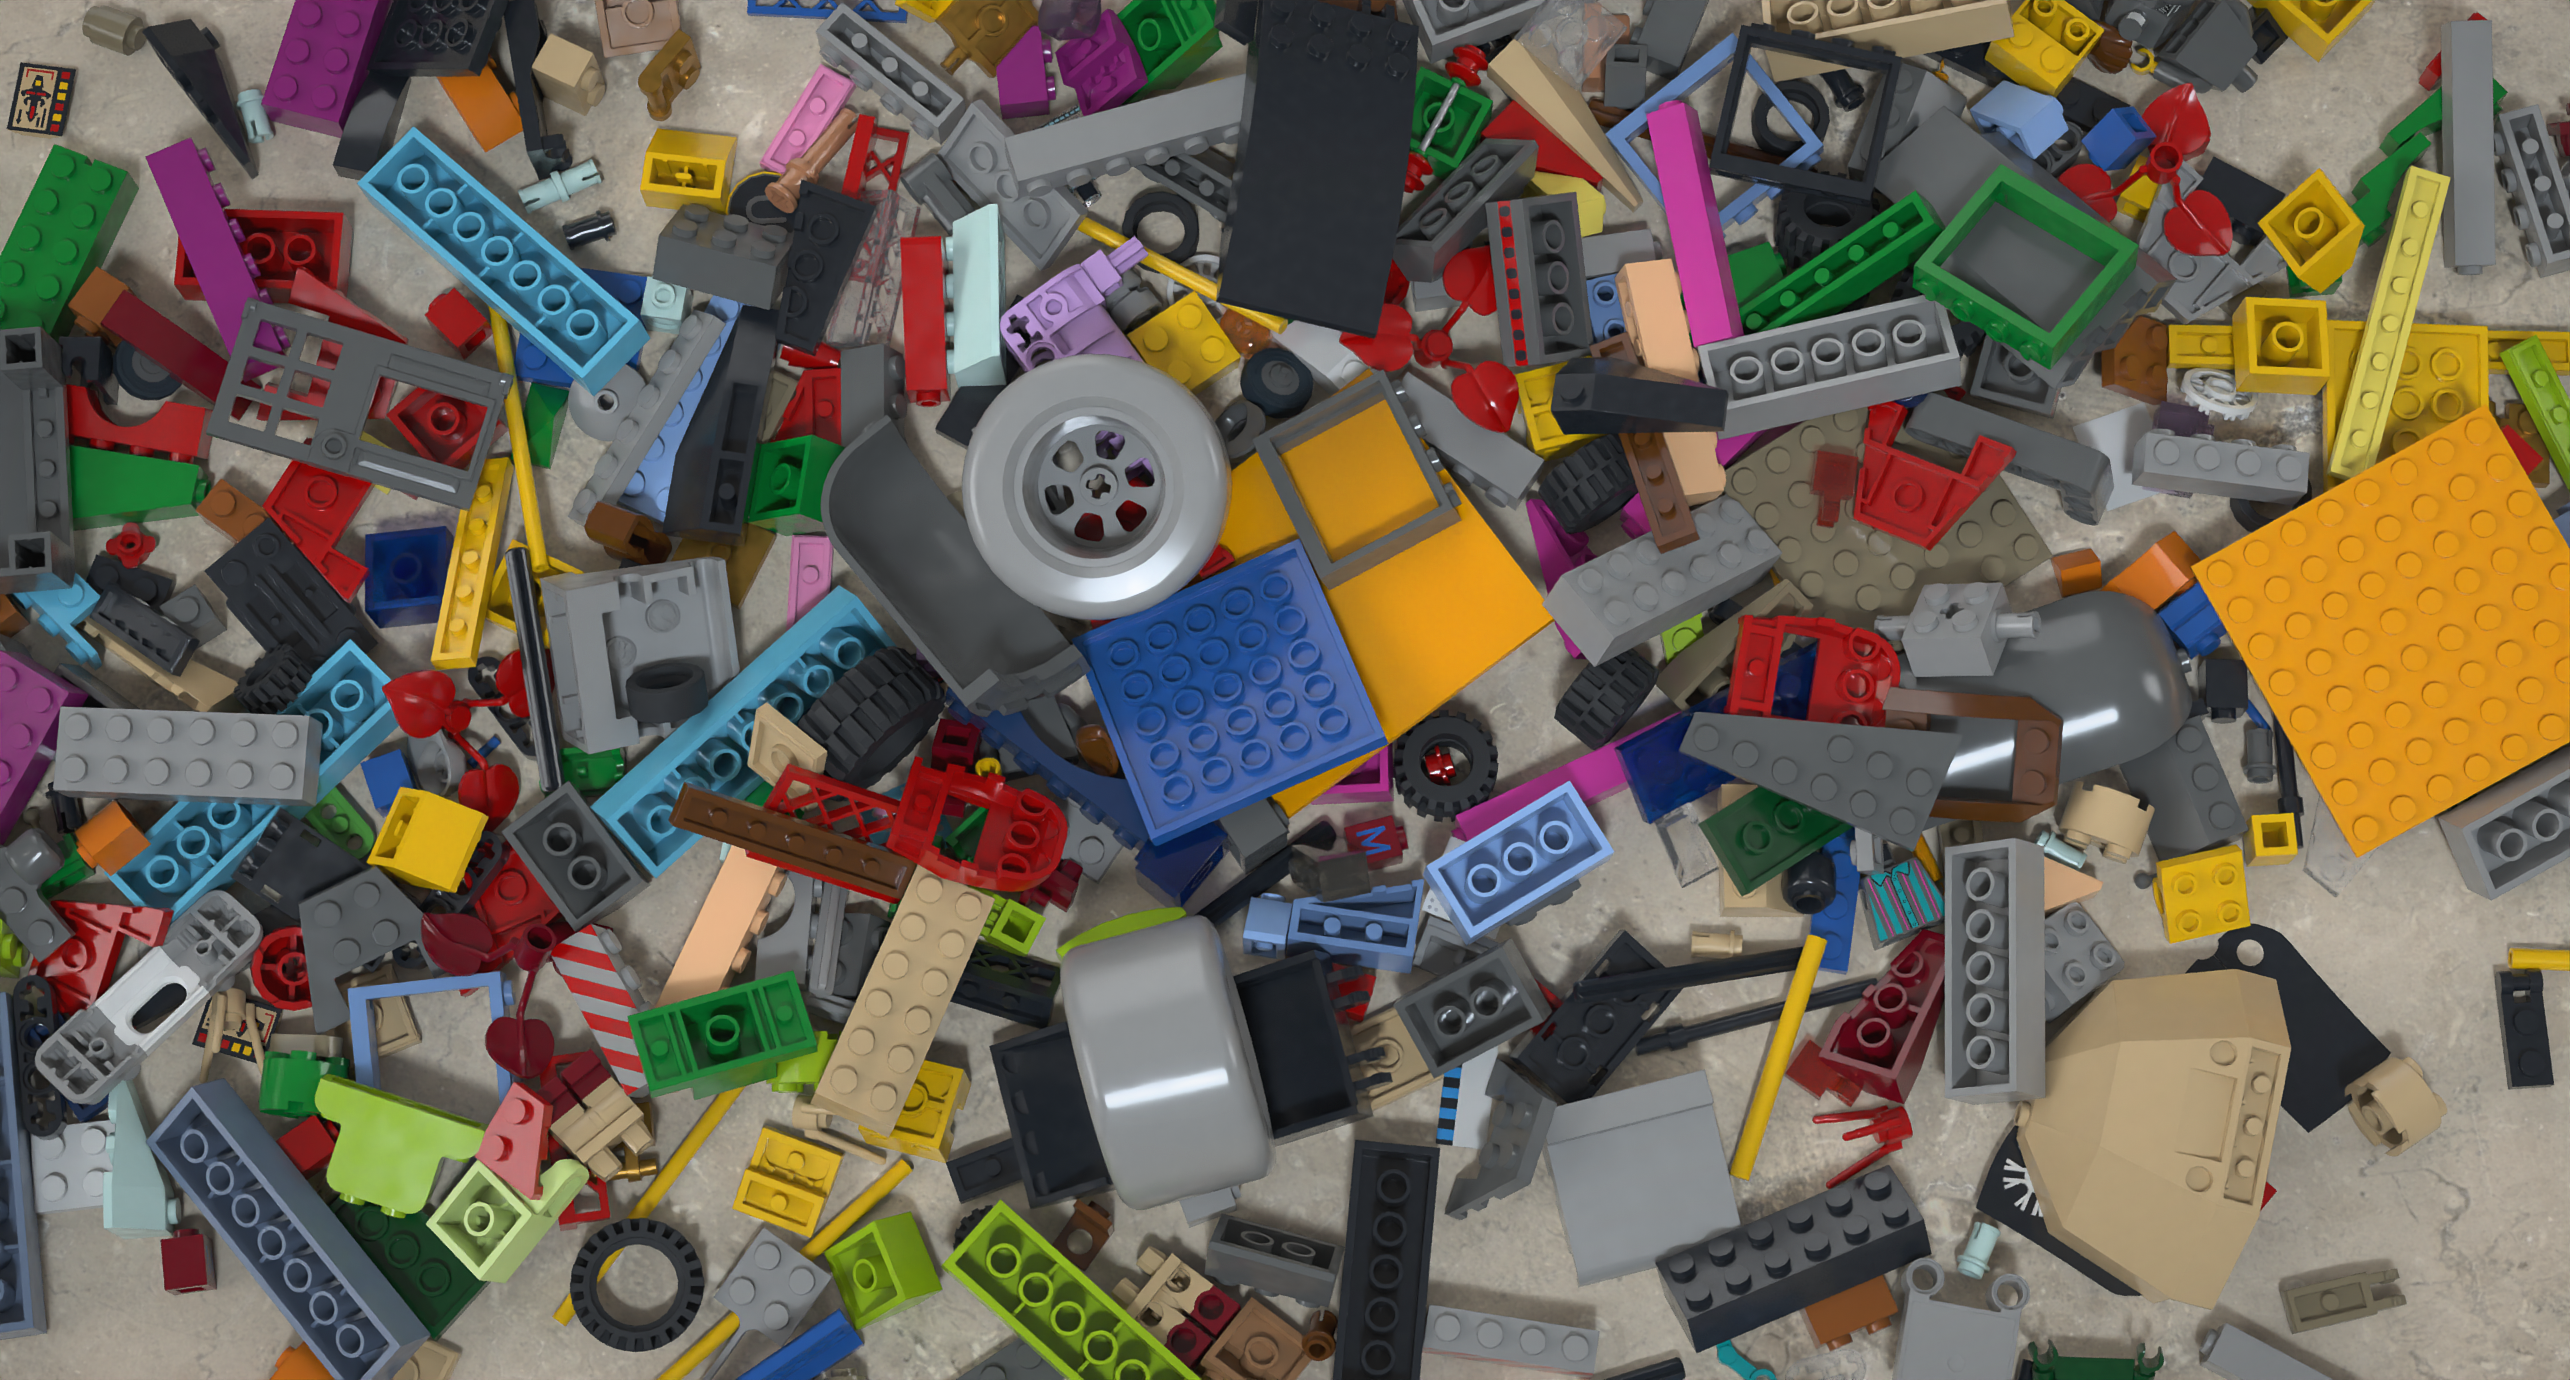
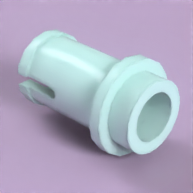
M259 89L241 92L238 94L239 101L236 102L237 110L242 112L249 143L264 142L263 136L266 137V140H271L274 137L268 115L261 105L263 95Z
M2042 830L2034 844L2044 846V856L2079 871L2085 862L2087 854L2057 839L2055 832L2047 833Z
M1975 1222L1964 1254L1957 1257V1262L1960 1263L1957 1270L1974 1279H1981L1983 1273H1988L1990 1267L1987 1263L2001 1232L1989 1224Z

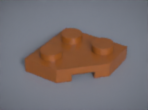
M2141 315L2136 316L2117 346L2113 349L2101 351L2102 388L2154 406L2166 403L2168 384V337L2166 325Z

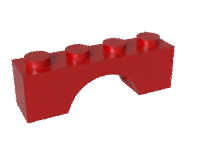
M67 384L69 444H74L75 437L89 439V447L107 451H114L115 444L130 446L129 454L154 458L155 451L170 453L169 461L194 464L195 458L208 460L212 436L206 435V430L213 410L165 401L159 412L149 421L137 426L122 427L115 424L105 414L99 400L98 391Z

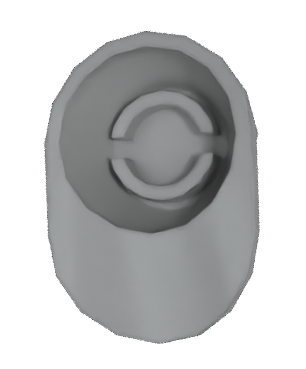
M441 729L436 734L427 738L408 737L407 755L419 788L443 798L449 797L458 791L461 778L468 770L465 754L457 744L446 740Z

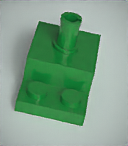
M1133 0L1117 14L1135 45L1148 79V83L1121 105L1128 102H1140L1152 90L1175 89L1223 47L1219 38L1220 30L1214 27L1216 3L1214 0Z
M793 970L627 1016L651 1098L691 1088L694 1100L776 1078V1063L818 1052L817 1042Z

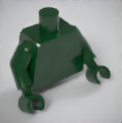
M2048 1339L2049 1348L2047 1352L2041 1355L2038 1354L2034 1341L2028 1344L2029 1354L2034 1361L2032 1365V1380H2154L2155 1371H2158L2164 1364L2161 1346L2158 1347V1353L2155 1357H2144L2145 1343L2138 1344L2136 1348L2138 1360L2136 1366L2135 1359L2058 1356L2057 1349L2050 1339Z

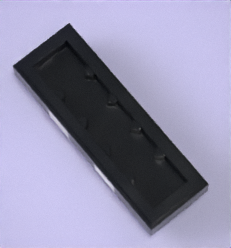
M111 581L108 582L89 616L164 670L181 677L200 643L199 639L121 585Z

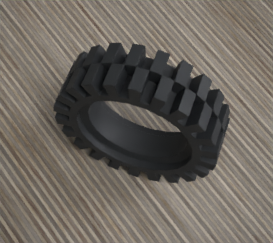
M628 1218L603 1227V1229L593 1234L581 1248L571 1271V1299L580 1322L597 1340L622 1351L644 1352L655 1350L674 1341L690 1326L698 1313L703 1298L704 1277L702 1265L691 1243L676 1229L663 1222L648 1218ZM645 1245L655 1248L670 1260L676 1271L678 1291L674 1303L660 1319L646 1325L633 1326L623 1324L613 1319L599 1302L597 1277L600 1268L610 1255L626 1246Z

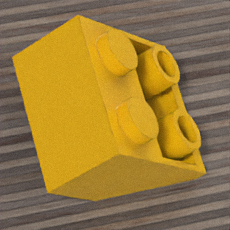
M2025 0L2012 15L2014 37L1991 41L1985 60L2020 86L2024 85L2033 91L2044 95H2052L2056 98L2084 62L2104 33V29L2065 0Z
M657 128L646 150L640 192L646 206L679 210L683 204H698L707 207L711 212L726 215L725 211L730 192L737 137Z
M400 787L367 863L371 866L376 865L384 874L401 884L456 893L475 847L481 839L488 816L428 791Z

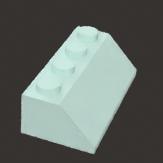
M988 204L954 221L953 237H946L947 261H953V274H946V292L948 299H954V312H947L946 314L948 336H954V349L947 350L948 374H955L958 388L961 386L1007 385L1006 344L1000 331V321L1006 312L1005 235L998 204Z

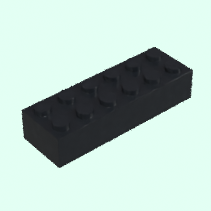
M1355 1140L1333 1380H1420L1440 1148Z
M1886 1165L1655 1264L1664 1296L1697 1354L1917 1259L1928 1256L1932 1252L1922 1215L1890 1165Z

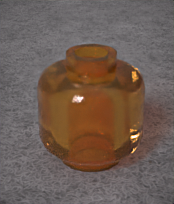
M1230 308L1225 311L1220 319L1221 329L1243 358H1251L1255 353L1268 348L1272 342L1274 331Z

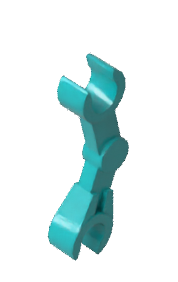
M1731 1340L1716 1345L1719 1363L1731 1368L1744 1380H1756L1759 1376H1764L1768 1380H1777L1772 1371L1768 1369L1758 1370L1737 1354L1735 1348L1732 1347Z

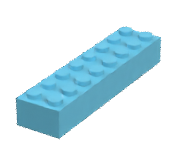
M414 126L357 183L374 207L591 395L595 396L651 339L641 321Z
M838 585L708 701V706L702 712L690 717L591 805L590 808L636 862L653 877L657 878L703 837L702 835L674 827L668 821L684 782L744 800L765 781L747 766L756 709L767 702L798 727V722L803 715L808 713L813 703L820 699L834 682L836 683L841 679L844 673L857 666L867 656L874 655L876 651L882 648L886 649L888 646H897L860 599Z
M351 639L312 675L311 681L305 684L307 687L303 692H299L296 695L298 698L294 702L290 701L284 711L278 710L277 715L310 716L323 723L316 804L399 726L391 705L382 691V686L392 680ZM179 801L144 834L151 845L112 876L106 871L104 874L135 906L160 907L174 910L170 922L171 925L206 893L214 890L226 891L236 882V880L231 878V874L279 806L300 820L313 807Z

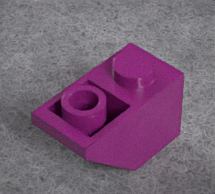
M1040 25L1032 26L996 67L1002 120L1050 115L1049 101L1056 100L1054 76L1046 77L1045 63H1053L1050 39H1042Z

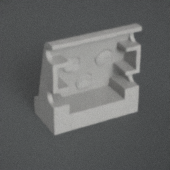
M702 557L584 574L569 572L540 578L563 739L587 754L640 744L639 738L643 736L659 735L663 738H668L689 719L661 724L635 720L629 712L625 688L626 680L633 673L664 663L678 662L697 665L705 674L708 701L740 673L726 563L722 558Z
M1705 1069L1555 1108L1542 1153L1548 1175L1551 1176L1553 1181L1556 1205L1569 1254H1572L1576 1267L1578 1287L1656 1268V1262L1741 1227L1712 1106L1714 1101Z

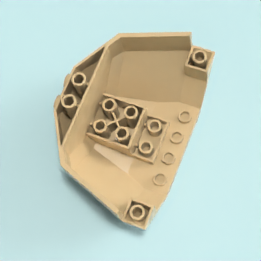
M2239 969L2113 980L2097 988L2045 1043L2046 1098L2020 1101L2016 1108L2014 1125L2019 1126L2016 1139L2048 1233L2142 1294L2144 1298L2153 1304L2165 1300H2173L2212 1310L2259 1218L2291 1052V1044L2276 979Z

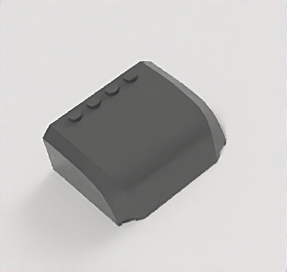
M42 327L0 330V594L73 588L75 576L67 384L66 375L62 370V349Z

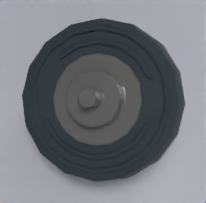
M124 340L118 344L113 356V370L119 385L131 396L141 400H161L172 395L182 385L170 377L168 372L136 352L135 348Z
M1265 348L1255 353L1244 366L1240 380L1241 390L1245 399L1261 408L1265 416L1275 419L1290 418L1300 413L1310 400L1314 385L1311 371L1292 352L1280 348Z

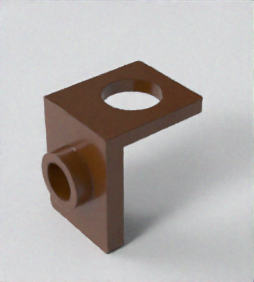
M1077 1199L1073 1205L1075 1213L1055 1239L1052 1246L1071 1263L1086 1271L1115 1230L1113 1223L1109 1221L1112 1215L1092 1200L1086 1205ZM1076 1230H1084L1092 1237V1247L1085 1254H1075L1068 1248V1238Z

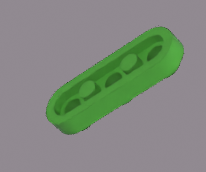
M336 787L305 815L307 820L320 834L358 859L365 857L375 845L376 836L372 829ZM326 806L336 807V815L333 818L324 819L322 817V811ZM353 836H360L363 840L361 847L356 850L348 848L349 839Z

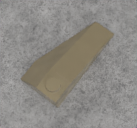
M1787 578L1680 652L1658 675L1655 685L1691 720L1695 712L1726 714L1723 712L1724 706H1727L1739 630L1738 618L1743 615L1768 618L1778 615L1808 617L1814 605ZM1783 634L1781 653L1784 650L1790 649L1797 635Z

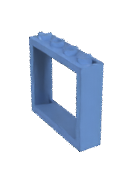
M1731 33L1605 133L1610 145L1665 214L1666 209L1660 182L1629 143L1649 127L1646 117L1647 113L1659 110L1658 106L1662 103L1674 100L1683 101L1734 60L1738 38L1734 33ZM1750 54L1746 72L1805 144L1780 165L1811 171L1822 160L1819 155L1824 152L1823 143ZM1754 184L1719 212L1722 231L1735 221L1739 226L1744 224L1758 212L1755 206L1767 196L1774 200L1784 190Z
M498 971L474 974L472 976H454L348 988L356 1082L381 1090L373 1000L489 987L491 1018L493 1022L500 1017H510L509 1006L516 1003L512 980H507L506 973ZM496 1063L499 1101L501 1105L513 1082L524 1083V1078L513 1075Z

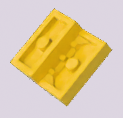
M766 1125L762 1128L750 1166L745 1169L732 1209L812 1238L845 1154Z

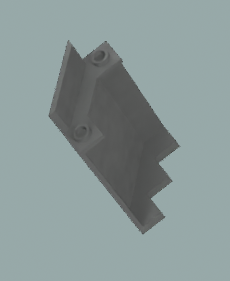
M1946 106L1939 109L1880 161L1875 188L1894 204L1916 190L1933 205L1945 228L1997 167L2002 164L2123 235L2000 132L1978 134ZM1995 202L1940 268L2050 333L2105 266ZM2139 248L2136 268L2051 370H2048L2032 359L2027 361L2019 351L2006 343L2000 344L2053 389L2074 385L2095 352L2115 348L2137 315L2156 312L2177 278ZM1917 259L1916 261H1914L1913 263H1911V264L1908 265V266H1910V267L1914 270V264H1915L1919 259Z

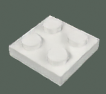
M110 1120L70 1124L66 1126L60 1136L52 1140H42L30 1133L34 1209L36 1214L44 1215L103 1208L104 1172H112L113 1170L109 1153L105 1150L106 1136H109L111 1132H115V1124H112Z

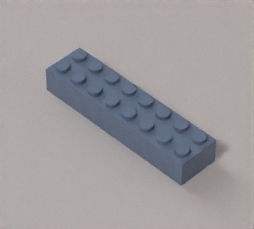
M6 991L0 992V1340L47 1334L38 1219L34 1209L30 1132L26 1129L23 1117L13 996Z
M225 1078L192 1086L146 1140V1143L335 1380H391L431 1336L429 1331Z

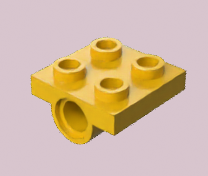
M2237 844L2156 862L2157 877L2153 878L2152 881L2153 895L2158 912L2163 919L2165 938L2170 944L2251 926L2242 850Z

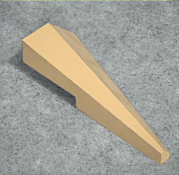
M1539 25L1516 36L1488 64L1487 77L1603 177L1602 185L1634 213L1643 204V199L1545 31Z
M89 616L76 626L156 686H162L195 712L240 713L244 708L234 697L235 693L233 691L238 684L233 679L191 659L181 677L172 675Z

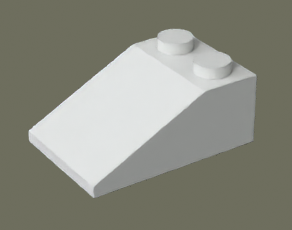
M1294 321L1287 325L1286 330L1282 334L1272 330L1268 333V336L1283 350L1292 352L1311 371L1312 378L1330 396L1368 368L1373 374L1379 372L1364 364L1352 351L1339 343L1342 331ZM1411 359L1399 370L1385 372L1391 382L1411 364Z

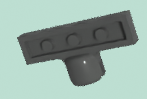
M31 828L26 830L10 845L4 847L0 844V917L40 963L72 938L75 932L41 892L42 884L63 867L65 862L64 855L56 842L47 833L39 828Z

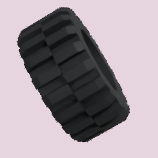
M888 646L886 649L882 648L876 651L872 656H867L857 666L844 673V676L836 683L834 682L826 690L827 692L813 703L808 713L803 715L798 722V728L827 750L823 775L867 789L875 785L885 774L890 773L898 766V763L914 750L919 741H922L928 734V730L935 725L939 719L938 715L943 712L945 707L944 689L905 649ZM841 795L828 798L837 802L848 801L847 797Z

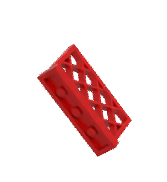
M787 764L763 807L782 814L789 812L791 817L798 818L795 809L817 802L822 814L805 819L804 821L819 826L827 824L828 829L836 831L832 822L855 815L859 827L841 833L855 838L865 837L866 841L873 843L870 834L892 827L900 800ZM793 780L810 785L812 790L810 793L789 799L787 790ZM836 795L848 798L849 805L829 812L823 802L824 799ZM875 807L886 810L888 817L865 824L861 812ZM887 842L882 843V844H879V845H880V846H883V847H886V843H887ZM745 849L746 857L892 904H898L900 899Z

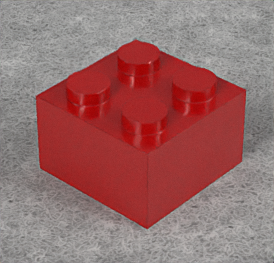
M417 387L385 415L422 458L463 470L472 460L488 408ZM500 418L498 419L490 446L509 431Z

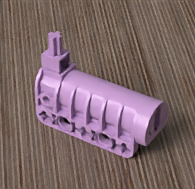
M1135 236L1107 256L1100 249L1081 264L1067 268L1005 312L1000 321V331L1008 351L1025 373L1036 368L1044 360L1052 361L1080 354H1110L1144 362L1105 310L1107 309L1105 298L1123 286L1121 275L1149 256L1144 246ZM1016 317L1017 320L1011 323L1010 320ZM1019 329L1023 333L1030 335L1031 344L1027 349L1024 347L1026 345L1024 339L1019 333H1015ZM1040 349L1047 350L1045 352L1035 355V357L1032 359V356L1036 351L1038 352V350ZM1101 431L1096 435V444L1104 441L1101 445L1096 446L1097 454L1102 458L1109 459L1106 451L1112 446L1114 449L1112 454L1117 458L1125 444L1124 437L1108 431ZM1139 458L1125 470L1126 474H1128L1126 476L1128 482L1137 476L1141 477L1143 474H1146L1153 484L1155 482L1153 470L1147 458Z

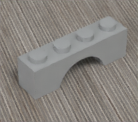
M785 869L783 873L788 875L787 877L792 882L795 892L793 911L788 921L777 932L758 940L755 981L793 970L800 991H809L813 939L816 937L819 914L815 913L816 898H821L824 881Z

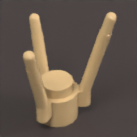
M230 988L224 992H216L212 996L209 1028L199 1077L201 1083H206L208 1080L213 1053L220 1051L223 1029L233 1030L240 1028L241 1021L246 1020L258 1069L262 1076L265 1054L255 1020V1004L246 1003V992L241 989Z
M815 1093L812 1096L798 1095L796 1097L792 1111V1125L794 1128L805 1129V1138L820 1140L879 1165L886 1164V1158L823 1132L822 1128H829L833 1115L836 1114L811 1104L810 1102Z

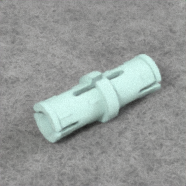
M590 159L588 162L560 174L556 170L550 173V178L525 189H520L518 193L527 213L530 214L532 211L560 199L562 202L570 200L569 195L597 183L600 184L602 180L593 160Z

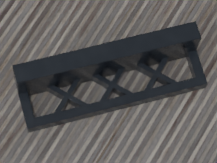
M976 942L950 1002L1043 1029L1049 1026L1055 999L1061 987L1060 967ZM998 964L1007 967L1010 971L1002 973L992 970L990 966ZM1041 977L1052 982L1050 987L1032 982L1030 978Z

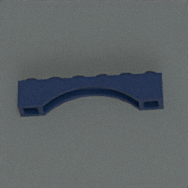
M948 688L946 691V705L949 706L947 710L957 721L964 725L970 722L981 730V737L990 746L997 750L1003 747L1014 755L1013 761L1017 766L1030 775L1036 772L1047 780L1046 786L1059 798L1066 800L1069 797L1080 805V812L1089 821L1096 825L1102 822L1113 830V837L1125 848L1132 850L1135 847L1144 853L1151 845L1152 841L1127 779L1094 774L1078 768L1056 755L1036 736L1025 721L1021 711L1003 716L999 710H994L988 717L978 716L970 712L952 689Z

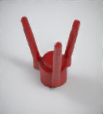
M1883 1105L1874 1109L1813 1117L1812 1121L1815 1124L1871 1119L1870 1125L1846 1132L1842 1135V1139L1849 1141L1873 1135L1878 1144L1885 1143L1879 1149L1827 1181L1826 1188H1834L1885 1155L1903 1149L1901 1141L1913 1136L1911 1122L1903 1106L1900 1105L1889 1109L1887 1105Z

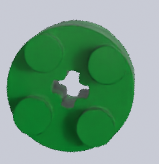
M291 1050V1054L265 1051L258 1110L261 1113L279 1117L299 1119V1117L318 1116L323 1121H327L328 1119L321 1116V1112L315 1104V1094L320 1079L326 1074L348 1079L350 1059L326 1057L325 1061L316 1059L317 1053L310 1051Z

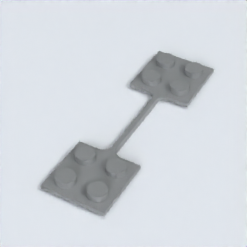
M763 1228L713 1297L738 1316L740 1326L702 1380H712L744 1334L749 1330H758L783 1347L833 1277L769 1230Z

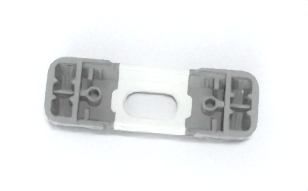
M221 890L206 893L169 926L163 946L151 949L88 1009L78 1010L40 1046L35 1056V1066L54 1087L73 1103L87 1105L99 1103L122 1080L129 1081L134 1079L141 1070L140 1064L216 992L227 991L234 985L235 975L252 960L253 952L261 943L263 927L257 918L229 893ZM178 983L186 989L187 996L184 1003L155 1030L149 1033H140L133 1028L132 1019L135 1013L164 986Z

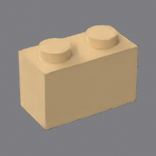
M550 33L532 65V70L545 98L586 116L592 106L596 107L600 103L605 93V82L594 53Z

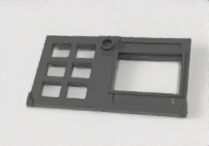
M247 298L241 315L242 323L206 430V435L468 512L470 511L504 399H507L510 388L513 385V375L486 369L263 303L257 299ZM261 322L296 331L289 356L253 347ZM307 336L343 345L335 370L300 361ZM249 359L284 369L276 394L241 384ZM295 373L331 383L323 407L288 398ZM381 376L488 408L468 471L360 440ZM237 396L272 406L264 431L229 422ZM284 410L319 420L311 445L275 435Z

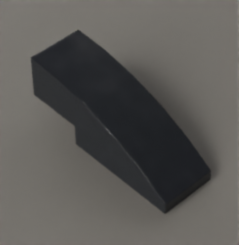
M369 72L355 99L335 155L333 167L338 176L361 180L393 147L412 80L411 77H388Z

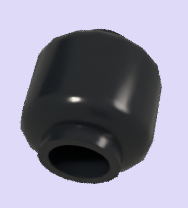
M1815 851L1782 872L1783 899L1797 912L1816 914L1833 903L1836 897L1837 872L1835 864L1829 857Z

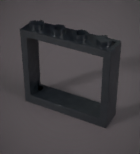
M1764 22L1763 25L1752 23L1751 26L1741 25L1709 165L1710 174L1870 207L1902 68V57L1895 56V51L1885 50L1882 46H1872L1871 51L1855 48V42L1843 38H1832L1831 43L1815 40V34L1803 30H1792L1791 35L1775 32V26ZM1752 47L1887 74L1862 182L1727 155Z

